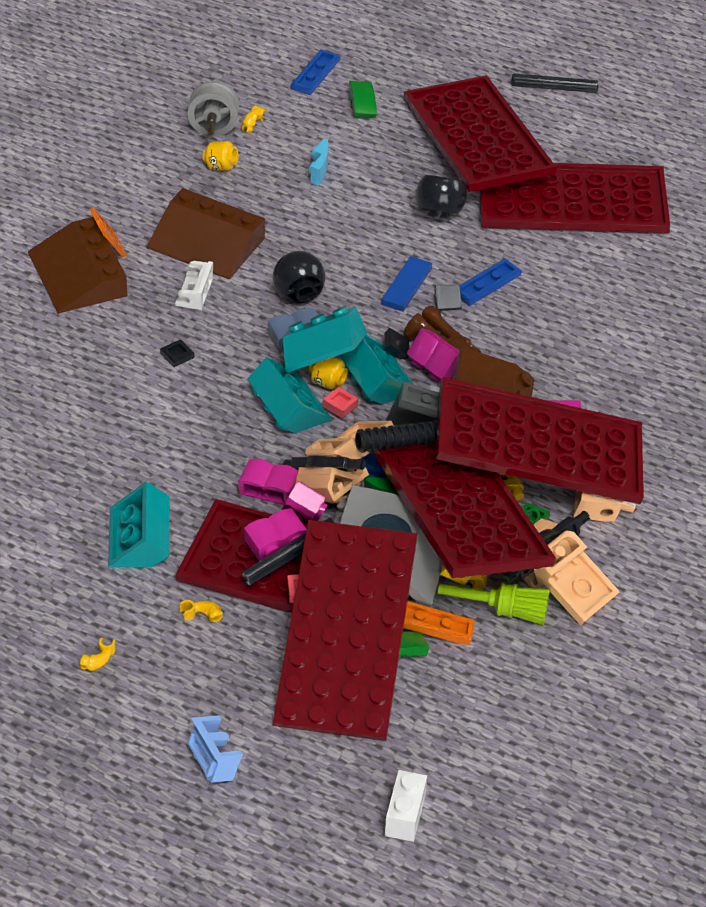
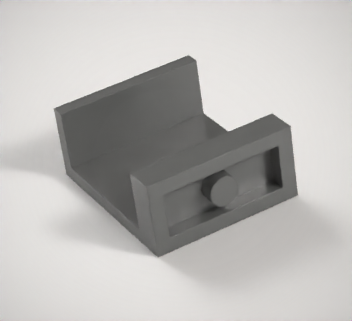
M403 382L385 421H392L395 427L399 424L403 426L404 424L410 425L411 423L418 424L419 422L425 423L438 420L439 392Z

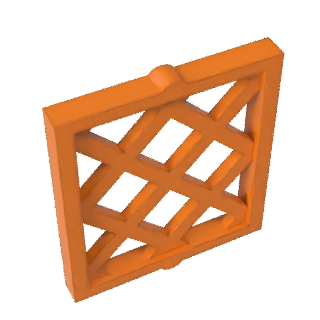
M94 207L90 209L104 237L122 257L127 256L114 230Z

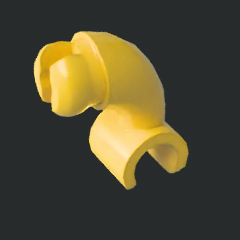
M255 105L244 117L241 126L242 131L247 129L246 132L251 133L256 120L261 122L264 120L262 116L267 109Z
M183 600L179 605L180 612L185 611L183 614L184 620L193 619L197 612L204 613L211 622H218L223 617L221 607L211 601L193 602L191 600Z
M100 638V653L92 654L91 656L82 655L80 668L95 671L103 667L116 651L115 639H113L111 645L105 646L103 638Z

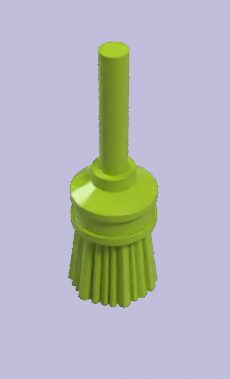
M502 582L497 590L491 589V592L439 583L438 594L489 602V606H494L497 616L504 615L509 616V618L514 616L544 625L550 589L518 588V584L506 585Z

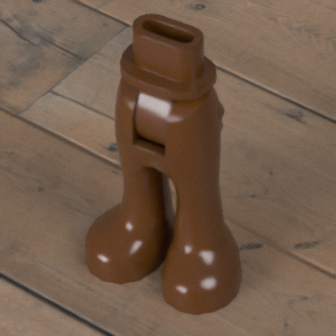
M427 306L423 310L422 315L419 313L415 314L403 332V336L407 337L409 341H414L421 328L434 332L458 350L464 347L481 353L471 343L469 338L452 328L442 318L441 312L434 306Z

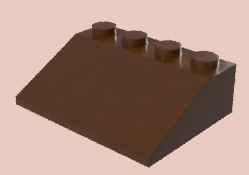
M182 188L170 201L147 244V249L187 264L191 261L206 263L211 261L213 262V274L230 280L265 239V218Z
M94 217L71 222L28 251L57 314L127 297V276Z
M464 347L459 350L454 380L532 397L534 378L517 364Z

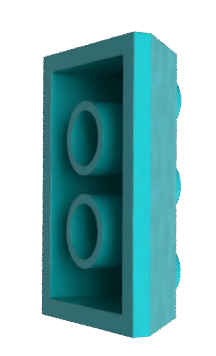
M346 306L335 309L331 315L319 314L311 318V322L303 324L300 321L289 326V331L283 336L284 360L287 373L354 350L367 335V330L356 306L348 309Z
M366 335L354 350L339 355L345 363V368L352 373L351 379L363 389L362 395L371 403L375 401L383 405L395 401L403 382L413 384L394 355L385 350V344L369 335Z
M266 357L247 378L253 387L252 392L262 399L264 409L276 419L274 423L284 432L288 430L298 433L333 420L301 375L295 370L287 373L285 365Z
M147 481L110 507L109 568L154 567L169 556L170 496Z

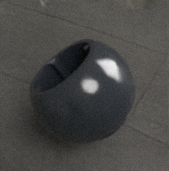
M424 175L416 189V200L419 208L428 209L427 216L448 219L449 213L458 214L463 209L467 199L466 185L463 181L457 179Z
M293 251L279 259L274 267L272 278L274 287L282 298L291 303L301 304L313 300L321 293L325 285L326 275L322 263L313 254L306 251Z

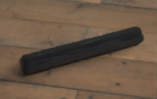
M516 73L512 74L511 85L517 87L597 93L599 88L597 80Z
M332 518L324 520V522L335 523ZM306 532L242 571L241 574L244 581L248 585H252L302 554Z

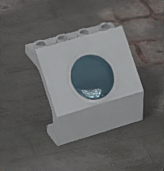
M352 485L349 496L343 497L337 505L338 509L334 518L335 523L417 533L408 601L424 606L432 605L443 564L404 501L397 494Z

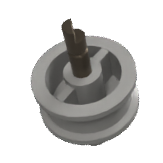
M211 81L200 84L193 90L190 96L187 111L190 124L196 131L201 134H208V136L228 133L237 122L239 110L238 96L231 87L223 82Z

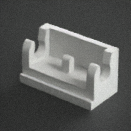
M191 261L189 267L198 268L200 272L187 271L182 289L178 292L179 297L175 302V306L202 310L213 280V262Z

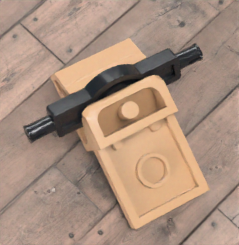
M358 421L337 438L318 439L306 448L305 455L307 457H292L291 460H284L283 465H289L298 470L295 485L300 481L325 496L324 502H329L330 504L337 503L344 497L343 495L351 490L352 485L360 486L361 481L369 475L366 469V461L362 457L370 452L366 450V452L361 453L357 449L355 444L357 430L373 429L374 427L380 429L382 426L388 427L393 425L392 421Z
M582 511L575 518L567 516L559 524L542 518L534 524L556 557L554 566L505 572L501 575V580L506 585L519 577L524 579L531 588L543 589L546 587L550 589L554 597L580 626L620 593L584 553L587 546L578 535L580 534V527L590 520V515L586 511Z

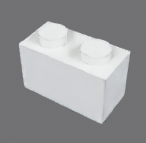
M398 770L386 815L385 836L414 842L426 796L427 775Z

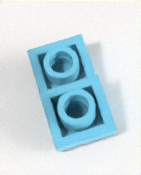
M323 139L318 146L313 148L311 153L313 162L310 165L309 174L311 175V183L318 186L323 181L328 168L329 144L327 139Z

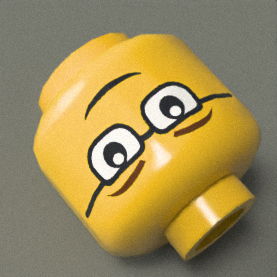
M230 141L210 142L206 150L203 151V161L210 170L229 171L238 163L239 154L237 147L233 146Z
M332 357L310 365L309 373H311V380L314 384L334 390L344 384L348 375V369L345 368L343 360Z

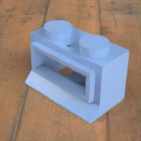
M220 715L191 718L195 726L189 737L188 745L193 752V757L203 769L206 779L211 781V783L233 781L243 754L241 751L219 752L217 746H225L229 739V735L226 732H217L222 720Z

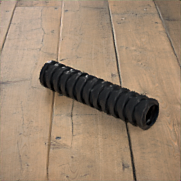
M438 420L425 423L419 422L418 424L411 423L410 425L404 424L403 426L399 424L395 427L393 425L388 427L382 426L380 429L378 427L373 429L366 428L365 430L358 429L355 434V444L361 453L366 452V450L372 452L374 450L380 451L381 449L403 448L404 446L411 447L412 445L415 447L419 445L424 446L427 443L429 445L437 444Z

